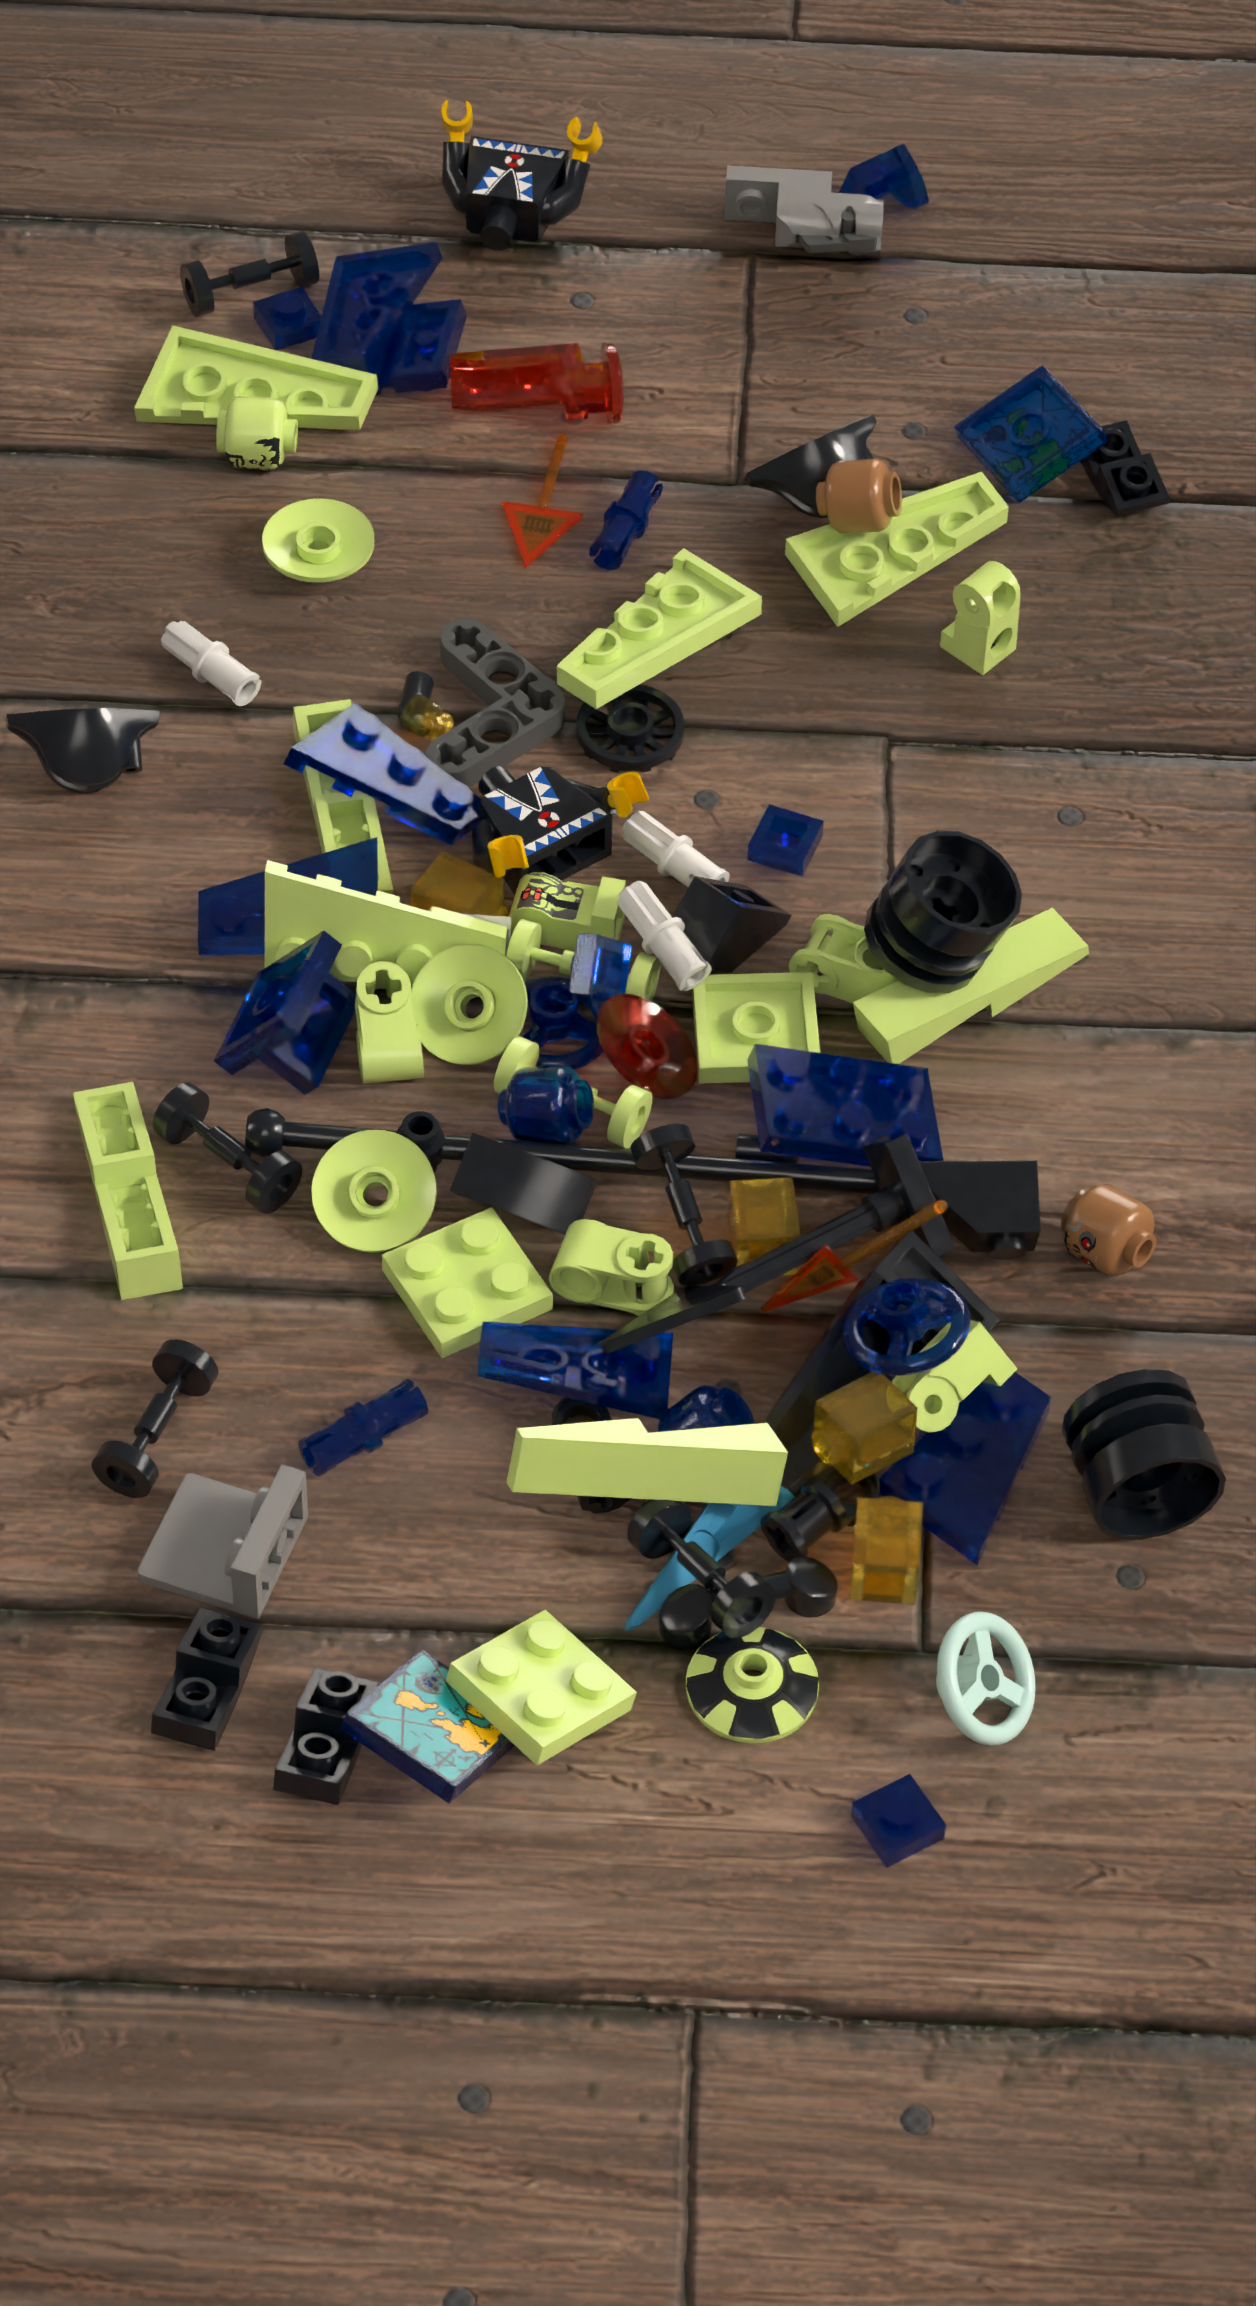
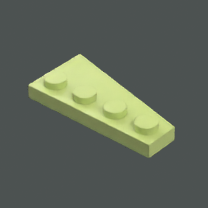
M172 325L134 407L136 422L217 425L219 410L228 409L230 402L235 397L276 398L284 403L287 409V418L298 421V428L360 430L378 390L377 375Z
M981 471L903 498L900 515L892 517L890 525L883 531L841 534L831 524L787 538L785 555L836 626L839 627L1007 523L1009 506Z
M683 548L673 557V567L666 574L657 572L645 583V593L635 603L626 601L614 612V622L607 629L597 628L557 665V684L593 708L598 709L762 614V596Z
M267 860L265 868V977L357 982L361 971L368 965L379 961H387L400 966L408 974L410 983L413 985L417 975L431 958L453 946L463 944L482 945L494 949L506 957L507 926L435 906L430 907L428 911L400 903L399 896L381 891H376L375 896L341 887V880L317 874L315 880L287 872V865Z

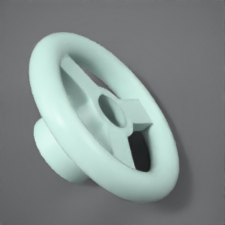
M972 1612L962 1616L951 1625L942 1640L937 1659L936 1684L945 1710L954 1725L971 1740L991 1746L1007 1743L1023 1730L1034 1706L1035 1673L1029 1651L1019 1633L1007 1621L995 1614ZM990 1635L994 1636L1005 1648L1013 1666L1015 1682L1003 1675L1000 1665L994 1660ZM969 1638L964 1654L959 1656L963 1643ZM998 1698L1012 1707L1007 1718L997 1725L984 1724L972 1715L978 1706L986 1700Z

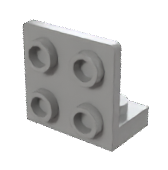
M281 1464L271 1486H262L258 1493L194 1473L186 1474L138 1567L139 1581L259 1620L308 1519L306 1472Z

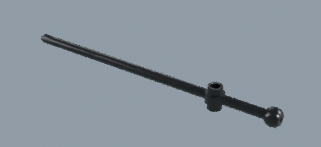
M264 1108L255 1110L248 1115L245 1146L251 1150L252 1154L267 1157L281 1151L283 1146L329 1150L339 1140L353 1133L381 1129L285 1122V1118L278 1111ZM415 1111L408 1114L397 1131L386 1130L400 1134L415 1143L426 1155L434 1173L442 1159L461 1161L470 1137L444 1135V1131L439 1126L437 1118L425 1111ZM492 1139L571 1170L667 1177L664 1168L656 1170L639 1169L636 1166L631 1150ZM689 1155L676 1163L681 1179L872 1194L880 1190L871 1169Z

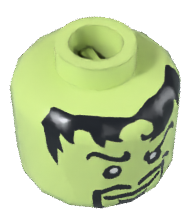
M238 396L230 402L228 409L219 410L216 448L218 453L225 454L228 463L232 467L274 471L282 465L286 452H296L298 421L287 418V409L281 400L276 398Z

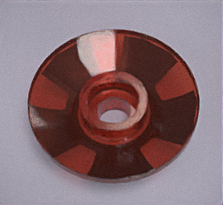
M633 994L612 996L600 1007L596 1016V1031L599 1042L611 1064L628 1082L651 1092L652 1096L662 1099L679 1098L694 1086L698 1076L695 1051L683 1029L665 1010L655 1003Z

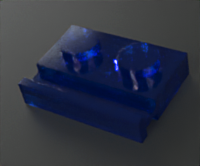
M461 299L410 304L409 311L398 312L396 306H389L387 308L368 372L377 375L378 390L376 395H381L382 388L393 387L395 393L447 388L467 318V313Z

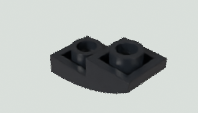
M1127 420L1093 428L1101 436L1102 442L1085 455L1079 457V460L1094 488L1109 509L1116 516L1168 504L1170 497L1151 453L1141 454Z
M472 1133L450 1191L464 1198L512 1214L521 1220L566 1235L570 1224L576 1220L583 1219L597 1180L538 1156Z
M199 1608L176 1651L175 1672L152 1713L151 1733L215 1751L249 1673L262 1635V1624Z
M314 1668L296 1706L294 1730L275 1768L273 1790L339 1805L368 1728L356 1715L363 1709L368 1710L370 1704L376 1700L379 1682L354 1677L345 1672H332Z

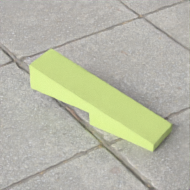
M351 699L293 707L294 737L328 877L341 880V887L375 896L376 891L393 895V885L372 787L369 788Z
M1052 907L1008 928L980 970L966 987L951 993H926L896 981L854 1001L853 1006L858 1030L890 1066L894 1068L985 1008L994 1017L1089 954L1088 945Z
M128 1082L73 1092L74 1106L121 1301L183 1289L179 1250L158 1181L154 1152L134 1083Z
M639 1418L525 1427L516 1429L506 1483L512 1492L776 1506L788 1452L768 1423L653 1433L647 1432Z

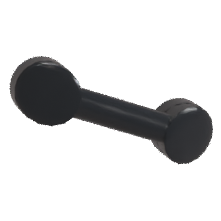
M805 1556L795 1557L788 1562L785 1571L762 1576L774 1588L776 1600L784 1598L787 1606L800 1616L813 1618L825 1615L836 1603L837 1579L824 1563L814 1558ZM687 1584L670 1593L662 1603L659 1613V1632L663 1640L672 1647L685 1650L694 1649L704 1644L711 1634V1607L719 1591L716 1588L708 1590L699 1584Z

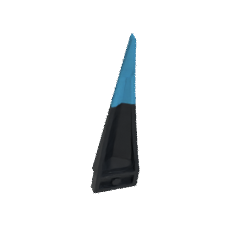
M912 1230L907 1232L871 1271L858 1282L762 1422L770 1425L788 1452L777 1505L707 1503L683 1540L687 1543L695 1541L716 1562L761 1526L760 1521L763 1516L768 1512H778L801 1493L802 1485L809 1480L816 1479L829 1467L841 1461L892 1419L886 1405L888 1386L902 1369L955 1316L980 1322L988 1333L1001 1319ZM676 1550L626 1621L625 1631L637 1628L662 1607V1603L670 1593L679 1587L692 1583L696 1579L677 1561L678 1552Z

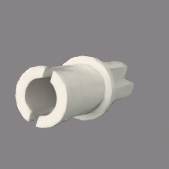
M172 621L166 626V632L161 638L162 646L190 667L193 677L198 682L205 683L208 681L232 699V702L237 706H244L254 699L261 687L260 676L230 656L229 649L223 642L210 641L185 621L178 623Z
M636 811L624 823L622 828L624 840L658 865L657 871L663 877L671 875L687 888L694 876L729 881V872L718 867L692 847L693 841L687 835L678 837L645 811Z
M636 881L630 886L625 887L619 893L618 906L644 939L642 942L644 951L648 954L656 955L676 982L679 990L682 991L684 989V991H688L702 983L708 977L712 968L684 934V922L678 917H671L647 883Z

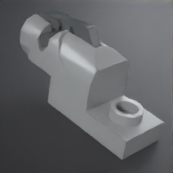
M727 166L724 220L776 223L775 247L804 248L808 253L829 252L841 253L843 255L853 253L880 256L884 200L875 199L864 194L831 192L832 171Z

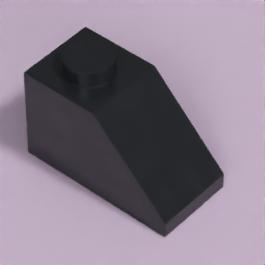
M694 876L672 918L678 917L684 922V934L703 959L711 965L712 970L732 973L783 929L792 915L747 885Z
M1037 1160L920 1162L948 1231L970 1251L988 1252V1256L991 1258L1008 1260L1020 1258L1026 1254V1251L1035 1250L1041 1233Z

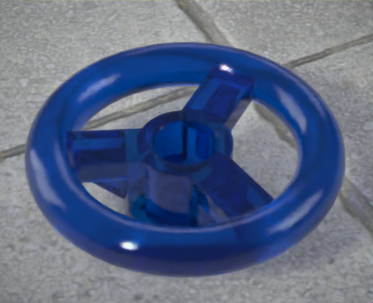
M540 977L524 982L527 998L530 1000L532 1027L522 1036L523 1038L537 1043L539 1049L549 1041H560L566 1037L589 1041L582 1048L567 1054L547 1055L539 1053L535 1070L545 1073L570 1072L592 1063L603 1054L608 1046L597 1035L596 1017L603 1004L613 1026L614 1019L608 1003L600 993L583 982L567 977ZM578 1000L591 1010L596 1022L588 1021L578 1013Z
M925 1278L896 1279L872 1289L854 1304L844 1322L843 1340L850 1356L868 1370L890 1376L919 1374L943 1364L961 1348L970 1330V1311L962 1296L948 1285ZM927 1298L935 1300L941 1304L927 1301ZM867 1318L887 1328L891 1338L887 1355L875 1352L864 1342L862 1330ZM951 1322L948 1333L938 1344L921 1353L910 1355L913 1342L921 1339L927 1330Z

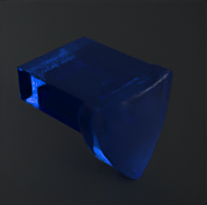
M900 144L887 152L851 167L838 192L864 194L875 199L891 194L900 203L913 209L929 203L922 175L904 144Z

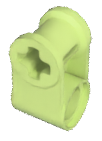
M833 914L820 915L814 920L810 928V940L804 949H799L793 954L788 965L790 973L813 972L815 993L827 994L850 1003L899 981L883 969L870 951L864 927Z
M379 961L372 963L361 971L356 986L355 1013L358 1029L356 1031L362 1085L423 1078L424 1067L419 1026L415 1022L411 983L408 974L400 966L392 962ZM386 989V994L388 998H391V1003L380 1004L378 996L374 995L375 990Z
M576 1220L568 1227L551 1269L549 1282L559 1295L570 1301L585 1304L592 1303L640 1316L674 1294L673 1282L667 1275L672 1268L673 1251L665 1239L654 1234L638 1233L611 1227L595 1220ZM648 1251L653 1252L654 1263H649ZM642 1286V1299H639L637 1297V1287Z

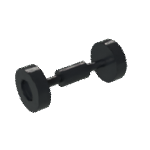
M304 231L287 235L285 237L287 258L270 263L266 259H261L229 268V274L210 280L203 264L199 260L182 264L180 267L181 284L191 312L195 317L213 313L215 304L212 290L229 285H232L234 289L270 280L271 273L289 268L299 287L318 283L319 265L309 236Z
M190 1082L182 1083L172 1089L161 1101L155 1112L153 1130L156 1134L170 1144H179L193 1133H198L204 1138L203 1145L234 1169L245 1168L252 1174L246 1187V1200L264 1214L275 1212L291 1198L302 1177V1165L284 1151H278L268 1156L259 1164L251 1158L252 1152L248 1147L221 1127L214 1126L210 1128L203 1122L209 1109V1097L205 1092Z
M668 1124L654 1128L635 1139L630 1149L636 1166L642 1170L664 1168L670 1183L665 1187V1191L678 1227L681 1230H687L692 1247L681 1252L673 1260L672 1265L678 1282L681 1285L694 1286L711 1282L726 1275L738 1263L732 1243L723 1239L704 1242L698 1226L702 1223L703 1219L690 1183L687 1179H681L676 1163L688 1157L695 1149V1142L689 1127L685 1124Z
M179 1339L167 1340L161 1345L152 1361L153 1370L167 1387L163 1393H156L141 1416L134 1428V1433L137 1436L134 1443L131 1445L122 1441H107L101 1445L92 1461V1470L96 1477L116 1493L130 1498H143L149 1494L158 1479L159 1471L154 1461L143 1452L147 1444L156 1443L177 1408V1403L174 1399L178 1392L195 1397L203 1396L209 1392L218 1376V1367L212 1357L203 1349L190 1342Z
M649 1499L637 1510L630 1521L627 1531L630 1544L644 1557L649 1559L660 1558L675 1549L678 1552L677 1561L705 1588H716L719 1591L711 1607V1619L728 1637L741 1638L759 1628L768 1618L776 1600L774 1588L756 1572L742 1573L728 1582L724 1578L726 1574L725 1569L695 1541L687 1543L683 1540L689 1531L692 1521L689 1508L681 1501Z

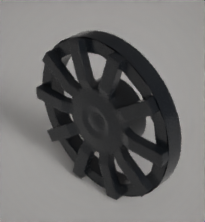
M640 684L610 701L613 708L608 715L593 708L586 702L581 706L577 715L576 737L579 744L590 760L594 759L610 767L612 772L618 773L619 770H642L643 773L649 772L651 767L662 764L668 759L672 761L684 738V717L682 711L671 697L655 688ZM631 698L639 699L638 703H622L620 699ZM651 702L660 706L663 710L653 715L647 708V705ZM589 717L607 726L586 727ZM670 717L675 728L653 727ZM608 736L606 740L599 744H595L591 739ZM652 737L671 739L666 745H663ZM613 746L618 747L616 754L608 752V750ZM647 746L654 752L645 754L643 747ZM627 750H633L635 756H626Z

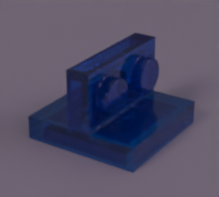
M323 930L258 972L214 1062L229 1074L234 1075L259 1059L304 1095L318 1088L355 1012L356 993L329 973L342 944Z

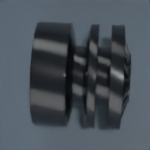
M936 830L920 836L907 850L893 871L891 879L882 888L878 897L867 911L864 932L869 949L884 970L910 987L926 993H951L966 987L1020 913L1021 888L1016 873L1004 857L981 839L960 831Z
M1142 1369L1118 1374L1095 1384L1076 1398L1064 1414L1062 1433L1066 1444L1072 1452L1073 1463L1083 1477L1082 1487L1094 1520L1102 1532L1115 1538L1142 1540L1167 1535L1195 1522L1209 1512L1223 1495L1226 1482L1225 1474L1214 1446L1207 1433L1204 1432L1205 1423L1196 1407L1197 1403L1186 1379L1169 1370Z

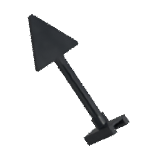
M900 1134L890 1140L887 1135H881L861 1145L880 1190L862 1198L860 1206L731 1269L713 1285L686 1286L602 1340L600 1344L604 1354L612 1353L746 1299L744 1293L808 1262L825 1244L834 1249L873 1229L881 1232L895 1225L900 1238L912 1230L938 1257L955 1249L956 1247L908 1134Z

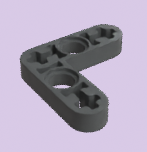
M461 618L447 623L442 628L440 633V658L442 664L489 705L434 739L425 751V773L428 783L438 791L456 793L478 783L482 776L491 768L496 766L504 767L557 734L563 728L565 722V697L557 685L482 622L470 618ZM503 671L517 677L508 684H497L488 679L491 674ZM529 705L532 706L534 709L529 710ZM499 730L509 734L510 738L502 743H490L483 740L480 736L488 731Z

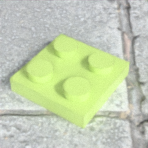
M813 972L711 974L692 989L699 1084L820 1080L821 1054Z
M493 1207L382 1254L383 1272L441 1358L553 1310L552 1292Z
M546 1610L451 1662L446 1677V1682L537 1766L632 1709L637 1693Z

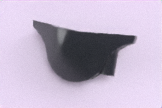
M874 414L836 429L747 472L745 481L751 487L769 490L782 496L798 511L808 516L828 517L827 515L821 516L818 512L816 504L818 482L826 481L829 468L836 462L874 459L866 445L867 438L874 430L877 422Z
M117 708L61 709L7 714L5 721L7 729L27 742L36 752L46 774L53 782L72 792L92 793L109 787L118 780L122 773L131 774L143 770L140 738L156 728L160 719V711Z

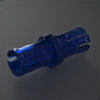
M645 470L633 472L619 500L611 502L604 514L605 523L589 548L590 557L596 556L600 550L598 556L593 561L599 567L607 570L620 568L633 541L636 538H641L649 525V512L663 492L662 483L656 484L654 487L659 478L653 473Z
M406 1379L385 1394L372 1399L364 1405L360 1402L354 1403L344 1409L345 1416L322 1430H318L310 1436L301 1439L298 1443L300 1453L309 1469L314 1467L313 1473L320 1477L338 1466L339 1463L364 1450L367 1453L377 1450L383 1446L382 1440L405 1425H409L417 1419L428 1414V1405L425 1397L418 1386L414 1388L412 1380Z

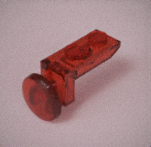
M578 343L448 354L450 397L453 409L481 411L562 404L566 420L588 419V413L606 412L609 425L619 423L622 419L624 410V378L620 356L613 343H602L601 362L595 363L584 362Z

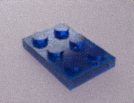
M754 1044L747 1062L760 1152L870 1167L861 1145L881 1135H887L890 1140L900 1134L907 1133L919 1162L944 1160L928 1068Z

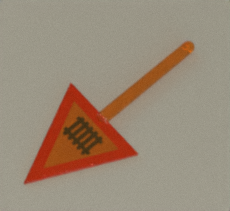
M560 434L557 437L537 506L502 501L505 515L525 568L583 518V513L548 508L568 441V437L565 434Z
M938 1200L841 1259L825 1244L761 1307V1310L764 1313L857 1281L858 1278L850 1269L851 1267L898 1240L910 1230L913 1231L943 1213L947 1209V1203L944 1200Z

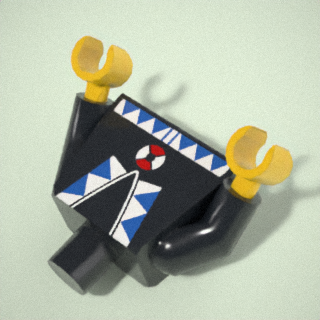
M448 100L443 103L441 108L442 126L449 133L448 142H443L442 184L454 208L459 212L466 213V229L472 234H479L482 243L486 247L495 251H502L510 246L512 240L534 243L541 240L549 225L557 224L576 211L581 203L591 164L586 163L587 157L598 151L602 145V135L596 122L593 124L591 135L587 139L579 140L577 138L581 131V122L578 117L570 120L567 126V135L574 149L571 158H569V150L471 136L470 142L466 143L464 142V134L469 132L473 124L470 103L466 101V116L461 121L449 119Z
M503 766L491 768L482 776L478 784L479 792L483 797L479 801V822L472 829L474 867L480 873L494 874L495 878L503 877L515 895L520 879L526 874L533 872L546 873L562 881L612 855L613 815H618L621 818L627 817L633 810L632 804L645 803L649 800L640 774L638 772L623 773L608 782L607 787L597 788L568 778L566 779L551 767L541 766L518 779H515Z

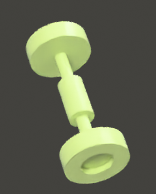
M521 919L516 925L510 939L506 957L518 969L524 982L529 978L537 960L559 966V973L598 984L603 979L627 985L624 999L635 1000L641 1006L642 1004L647 1007L650 1006L657 988L661 962L655 955L640 952L634 961L631 972L626 973L606 967L607 962L602 959L565 950L563 955L540 949L542 937L541 924Z
M521 1036L511 1041L503 1053L495 1073L494 1090L496 1093L515 1100L522 1095L530 1081L549 1088V1096L586 1112H589L593 1107L611 1115L607 1130L609 1142L628 1149L633 1141L640 1136L651 1111V1092L635 1085H630L623 1092L617 1104L598 1097V1090L560 1073L552 1077L535 1070L539 1058V1045Z

